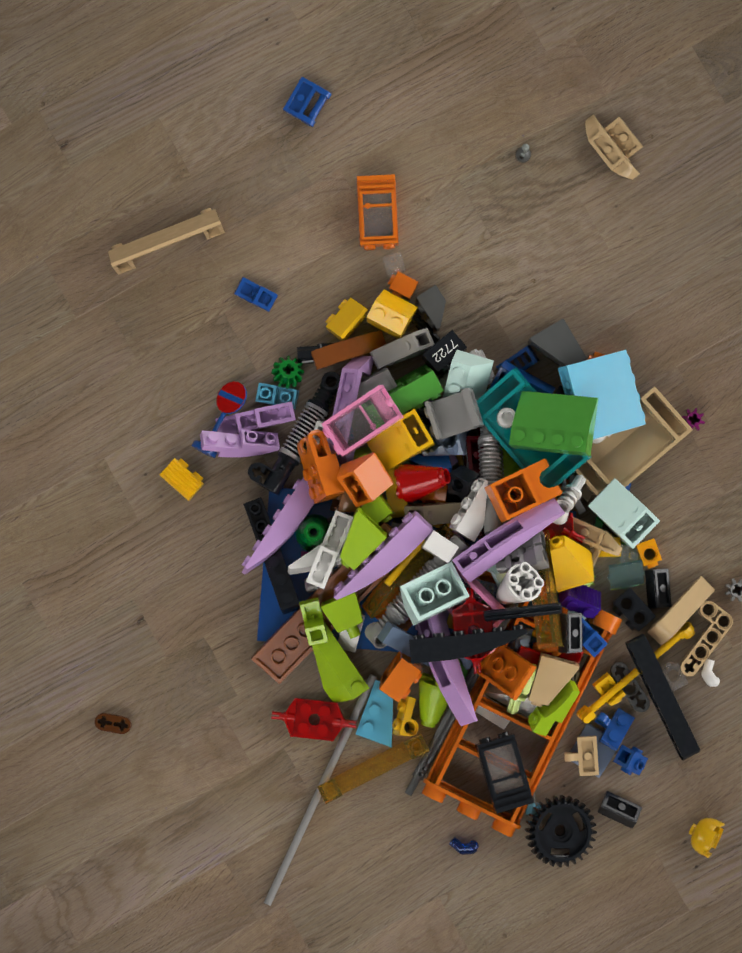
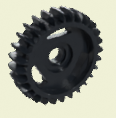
M553 795L552 802L550 799L545 798L547 804L539 802L540 809L533 807L536 813L535 815L529 814L533 819L532 821H526L530 828H525V831L530 833V835L525 837L527 840H532L527 845L531 848L534 847L531 852L537 854L536 857L539 860L542 859L545 864L549 862L553 867L555 863L558 867H562V863L569 867V861L576 864V858L583 860L582 853L589 854L586 850L587 847L593 848L589 843L590 841H596V839L591 837L592 834H597V831L591 829L596 826V823L590 822L594 819V816L588 815L591 812L590 809L585 808L586 805L582 802L579 804L580 801L575 798L573 800L571 796H567L565 799L564 795H560L558 800V797ZM550 812L551 816L543 829L540 830L539 826L542 819ZM576 812H578L582 819V830H579L572 816ZM558 825L564 826V833L562 835L555 834V828ZM551 848L569 849V852L554 855L551 854Z

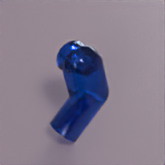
M456 837L449 843L461 855L474 854L479 847L475 840L463 844Z

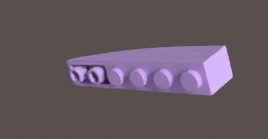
M304 477L302 480L298 478L292 487L295 491L292 495L288 494L282 504L285 506L282 511L278 509L272 519L275 521L272 526L268 524L263 531L264 538L262 541L257 540L252 550L255 551L251 557L248 555L242 563V566H244L243 574H247L273 555L294 534L300 523L310 512L314 501L309 496V485Z
M552 498L493 530L454 558L453 562L470 583L564 515L565 512L555 498Z
M416 510L412 514L408 513L402 519L403 523L398 528L395 526L389 532V537L357 569H352L344 582L340 581L334 587V598L338 600L350 595L391 571L433 531L432 525Z
M444 612L416 624L419 635L425 634V638L433 637V633L444 632L445 636L451 635ZM459 660L428 662L440 691L460 726L478 721Z

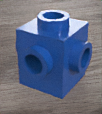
M621 745L613 762L622 766L620 770L629 775L632 772L640 775L648 758L642 755V750L634 746L630 749Z

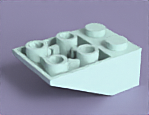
M615 478L588 505L632 549L660 522L644 504Z

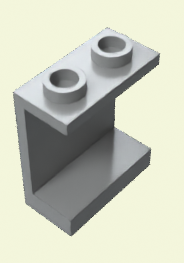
M472 388L462 389V392L433 402H425L424 413L427 419L430 418L432 425L430 426V432L433 437H436V440H443L484 426Z

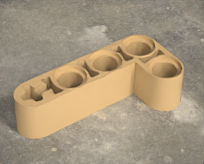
M700 576L663 617L649 628L647 633L660 645L664 644L677 633L715 589Z
M705 601L698 608L699 615L708 621L709 625L679 664V671L684 676H694L733 624L730 614L712 601ZM706 604L712 607L710 615H706L703 612V607ZM721 616H725L728 620L725 627L720 626L718 623ZM710 631L716 634L714 642L707 640V634ZM698 647H702L705 651L704 656L698 658L695 654V650ZM690 656L699 661L698 664L696 662L692 663V671L685 672L686 668L684 665L692 662V659H689Z

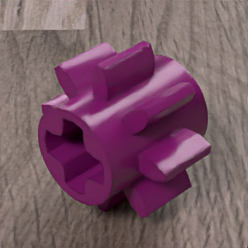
M697 408L692 413L687 409V416L681 417L692 429L695 427L699 431L700 427L698 425L705 424L701 420L704 413L699 415ZM694 415L697 422L692 425L688 418Z

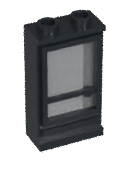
M509 731L497 734L498 738L490 739V737L479 739V743L475 744L496 814L534 803L515 734H509Z

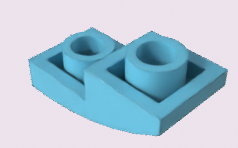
M259 383L255 402L276 405L292 401L293 409H296L299 390Z

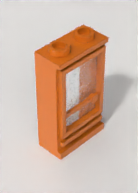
M395 174L357 176L360 247H364V250H375L376 247L383 246V249H394L395 246H398Z

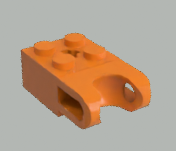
M312 430L297 443V450L304 469L303 477L309 485V496L314 501V504L335 499L346 491L337 479L340 466L336 453H331L323 431ZM313 435L318 436L320 438L319 444L317 443L316 439L313 438ZM304 443H306L307 450L303 447Z
M542 459L484 487L501 523L562 494L559 486L547 488L540 483L539 477L541 472L549 467L547 459ZM510 493L515 494L513 499L510 497Z

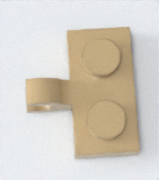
M597 736L577 737L578 752H564L565 762L578 761L579 776L599 775Z

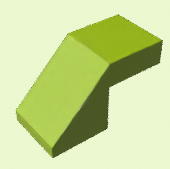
M319 598L300 601L299 605L309 646L328 642Z

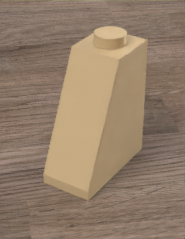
M541 652L537 663L536 676L528 694V700L531 701V704L542 707V705L548 706L579 670V663Z

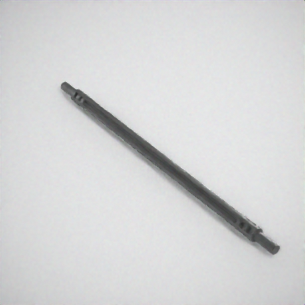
M519 603L506 604L504 608L518 607ZM505 619L498 627H504L505 630L511 619ZM473 665L465 677L469 694L480 676L479 674H474ZM450 707L412 774L413 778L405 791L410 796H412L419 781L423 780L456 720Z

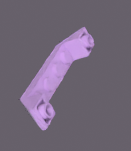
M362 355L353 358L342 368L333 415L357 400L361 376L371 375L374 361L372 356ZM354 410L335 422L347 443ZM330 438L327 439L331 453H336L333 449L334 443ZM355 450L343 457L341 454L338 455L336 453L340 467L341 464L353 460Z

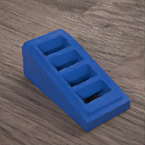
M530 345L505 360L509 363L513 360L516 366L524 371L540 361ZM527 352L532 360L530 363L523 353ZM518 356H520L523 362L525 363L524 367L517 359ZM503 362L496 366V368L498 369V371H499L501 365L503 364Z

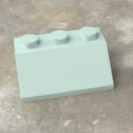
M456 350L451 362L443 398L462 392V389L469 387L473 389L475 398L478 400L486 393L494 360Z
M452 561L400 586L404 608L413 626L470 597Z

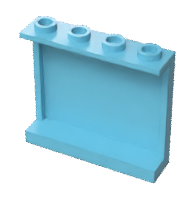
M626 350L558 368L565 395L598 398L593 440L646 425L645 414L640 404V395L635 385V376L630 366V357Z

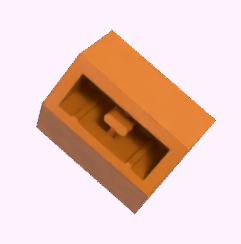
M375 452L341 464L337 479L355 507L374 501L394 483Z

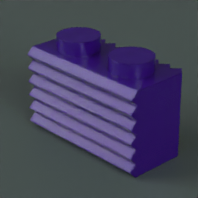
M581 585L559 592V602L569 611L582 613L584 617L591 619L601 611V592L594 590V588L591 589V587Z

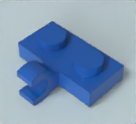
M620 708L616 710L612 719L605 713L600 712L594 722L606 729L599 741L616 751L635 717Z

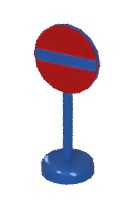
M229 382L218 392L216 404L222 413L212 431L217 432L226 414L237 412L245 404L247 391L240 382ZM195 440L191 445L209 457L215 458L217 455L216 451L202 450L201 441Z

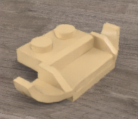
M594 114L590 116L585 123L586 134L590 144L611 171L631 180L636 178L640 173L631 164L629 158L643 148V145L621 117H618L604 128Z
M573 517L575 532L585 536L582 544L577 541L575 542L592 552L593 567L601 551L620 556L623 547L615 541L608 531Z

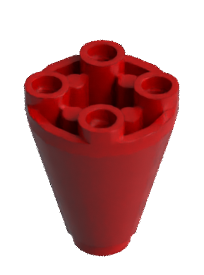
M404 464L394 470L397 484L396 495L398 499H403L407 503L417 501L445 487L451 480L448 469H443L442 467Z

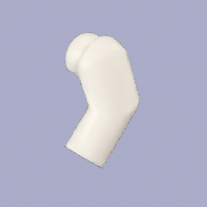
M707 659L704 662L701 676L708 686L717 687L720 679L712 671L715 661Z

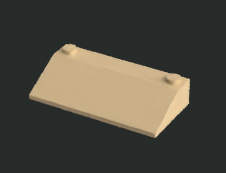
M205 209L200 212L201 215L130 243L124 245L119 243L112 246V250H109L108 253L113 269L118 275L135 269L136 266L133 259L204 232L207 240L225 233L216 209Z
M653 387L640 398L646 425L618 432L610 437L606 436L600 443H592V458L574 472L575 475L584 476L586 479L584 485L596 497L614 478L624 487L628 486L693 431L656 387Z

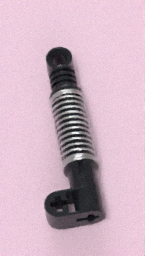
M331 371L323 375L322 382L319 385L320 389L318 388L316 390L318 393L315 392L314 394L316 397L313 396L304 406L309 411L303 409L304 413H300L302 417H298L300 419L296 421L298 424H294L295 429L292 428L291 436H287L289 440L285 439L287 443H283L285 447H281L279 450L278 459L273 468L271 469L259 462L250 465L248 475L255 484L279 496L293 469L301 463L297 443L314 430L317 421L325 420L324 417L328 415V404H331V400L334 399L333 395L337 394L340 377L336 372ZM329 379H336L337 383L335 386L330 387L327 385ZM304 443L303 447L307 450L306 443ZM261 469L263 475H266L268 471L270 472L264 484L261 483L263 481L262 476L258 475L256 477L255 471H260Z

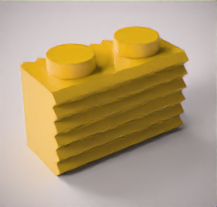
M174 458L160 473V476L190 501L203 487L204 483L202 480L204 478L196 471L191 473L187 469L189 465L180 458L178 461Z

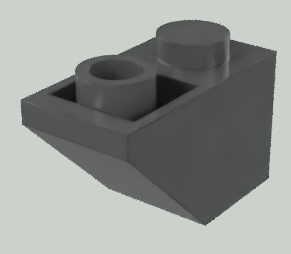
M434 285L416 297L417 303L415 305L420 313L424 312L428 317L426 322L430 328H435L438 331L441 327L446 300L438 287Z

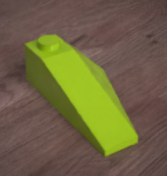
M325 623L328 642L312 645L323 689L332 702L339 703L353 700L370 688Z

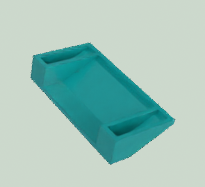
M514 368L476 400L483 424L521 469L542 459H547L549 467L541 472L539 477L540 483L547 488L558 486L592 456L514 449L509 445L511 427H501L497 423V414L503 408H511L516 412L522 391L537 392L520 371Z

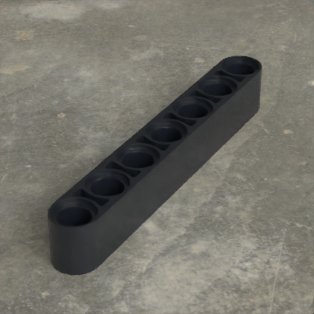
M641 634L625 642L679 757L684 761L699 753L700 748L646 636Z

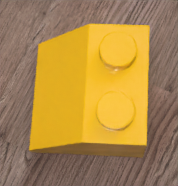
M351 297L348 301L344 299L338 306L340 309L336 315L331 314L326 320V329L340 341L348 339L368 315V309Z

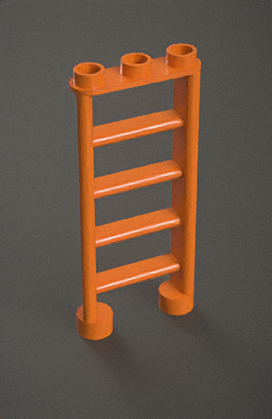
M544 581V586L538 598L546 601L553 585ZM521 602L518 607L527 606L529 602ZM601 609L593 619L589 618L588 622L601 629L599 635L608 643L612 635H616L622 619ZM534 617L511 619L505 629L512 630L511 626L518 625L519 621L558 639V629ZM582 646V651L588 657L576 681L580 693L563 722L556 721L552 730H549L546 736L540 735L547 740L532 771L524 769L532 796L605 648L594 658ZM479 676L469 694L474 711H476L479 705L532 731L528 718L518 713L512 715L507 712L506 707L483 696L489 682ZM456 719L427 778L423 780L425 786L421 793L440 803H443L446 795H449L460 801L456 809L458 812L474 820H478L480 813L483 812L495 818L491 828L512 838L515 830H520L521 828L520 822L528 805L514 808L511 814L505 811L496 814L493 805L442 780L457 747L478 757L475 744L462 738L469 724L460 726ZM484 751L488 763L511 774L519 773L516 764L490 751Z

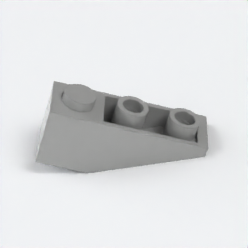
M425 328L379 347L370 353L379 370L422 355L435 344L428 328Z

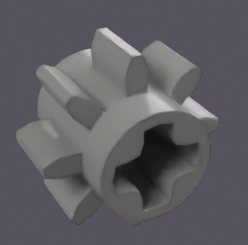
M733 578L731 579V585L725 584L728 592L724 594H730V601L737 597L738 601L741 602L742 579L736 583ZM734 585H736V587L741 588V590L738 592L739 595H737V593L732 592V590L735 589Z

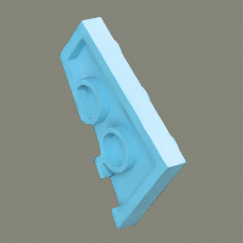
M375 680L356 735L392 748L393 698L379 689L380 681Z

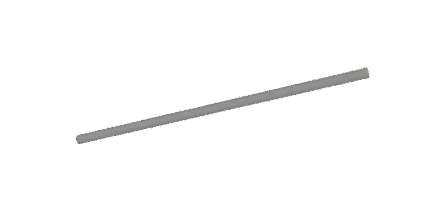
M369 674L366 683L370 689L359 696L349 720L358 719L377 678L376 676ZM345 727L265 898L264 903L271 906L353 728Z

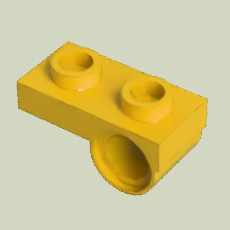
M406 697L405 700L402 698L397 705L398 714L392 724V734L397 736H414L418 732V723L411 719L416 701L415 698ZM406 723L409 724L408 732L404 729Z

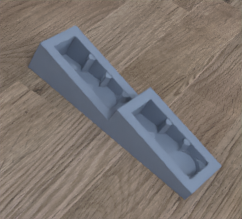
M387 621L377 638L382 643L411 657L409 640L413 639V635ZM428 662L423 663L430 667Z

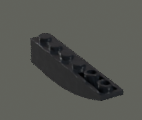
M262 497L243 504L256 541H262L264 538L262 533L268 524L272 526ZM279 548L264 561L280 609L284 615L297 610L300 605L292 579L287 572L288 568L283 554Z
M523 625L511 626L512 630H504V627H494L492 632H484V629H473L470 634H464V630L453 631V635L445 636V633L441 632L433 633V637L425 638V634L413 635V639L409 640L411 664L454 660L483 653L527 634L528 628H524Z

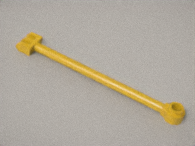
M686 622L670 640L654 651L656 658L658 659L680 639L692 638L695 635L693 625L690 622ZM635 667L591 706L587 707L584 705L576 713L577 717L584 723L592 721L596 717L594 712L639 675L637 668Z

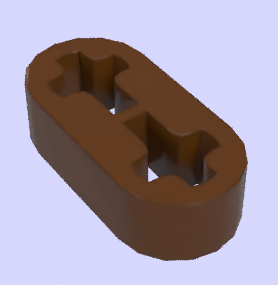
M101 713L95 718V726L101 731L125 734L132 727L131 720L125 716ZM105 716L107 721L112 722V725L106 724L104 727H101L102 724L99 723V719ZM122 720H125L128 728H124L121 731L119 726L114 725L115 722L121 723Z

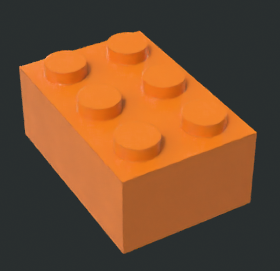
M399 651L381 675L379 689L398 703L402 698L405 700L411 691L412 683L416 684L422 676V663L411 664V657Z

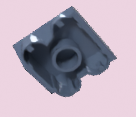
M431 423L425 425L435 445L423 451V456L467 455V431L443 440H436V437H433L430 432Z

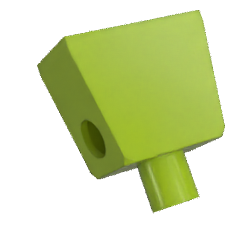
M357 591L338 600L332 598L321 603V609L338 633L347 630L350 639L361 634L357 625L363 622V614Z

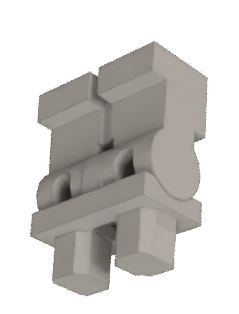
M540 531L511 552L504 560L496 563L497 571L500 574L507 573L511 567L523 562L529 563L536 571L550 568L543 531Z

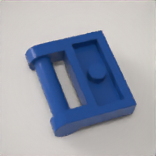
M301 77L283 111L313 127L321 108L332 94L308 79ZM314 94H320V97L318 98L312 111L307 117L303 113L308 107Z

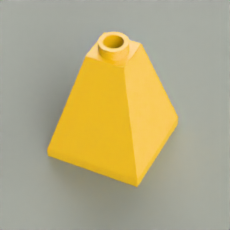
M565 535L555 536L549 540L558 593L594 581L593 559L590 550Z

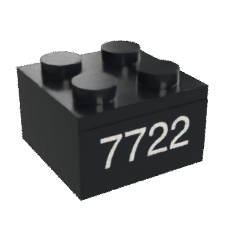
M451 330L423 354L422 359L437 376L440 373L443 375L450 369L456 350L466 352L467 346Z

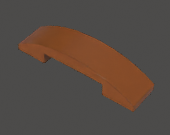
M382 330L316 349L311 351L316 369L319 370L339 362L371 354V351L386 345Z

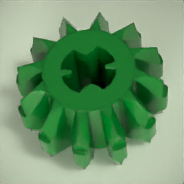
M289 355L286 356V360L280 357L279 363L274 362L273 364L274 369L271 371V374L275 375L273 381H279V387L286 384V389H289L290 384L296 387L297 382H301L303 379L301 377L304 375V370L301 369L302 363L296 364L297 358L290 360Z

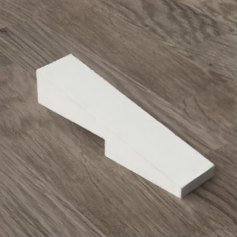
M337 510L335 511L307 577V583L325 589L343 547L353 519L352 516Z

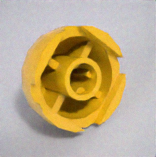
M704 818L697 825L693 824L689 831V834L692 835L691 845L693 849L709 858L712 855L709 852L711 847L715 849L724 829L720 827L725 826V824L713 818Z

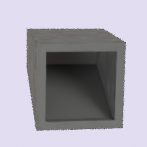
M564 319L530 337L528 341L531 347L560 367L587 359Z

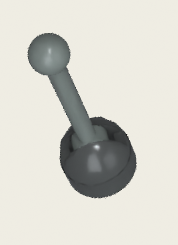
M523 144L516 151V159L521 163L529 161L531 157L529 145Z

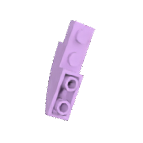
M241 429L239 434L204 430L200 434L202 450L218 452V457H250L275 452L280 449L278 433Z

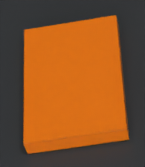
M504 644L495 648L494 652L482 660V673L479 675L516 701L537 667Z

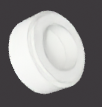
M511 408L501 409L497 414V423L503 428L512 427L515 411Z

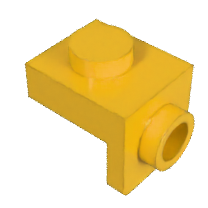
M606 672L592 685L599 695L602 696L616 682ZM620 690L606 703L610 706L618 704L626 695L625 692Z

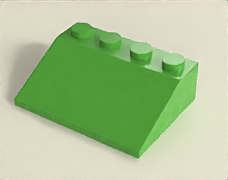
M424 364L395 380L397 387L387 392L401 414L404 415L412 408L416 410L424 405L423 402L426 400H434L440 397V393L444 390L434 371ZM370 400L362 404L371 421L376 424V428L385 424Z
M522 391L511 427L509 445L514 449L591 456L598 398Z

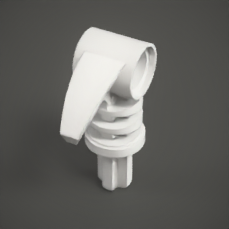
M576 475L571 484L565 485L561 496L557 500L565 514L553 523L562 525L567 521L570 510L573 509L577 500L582 496L580 490L586 482L583 475Z

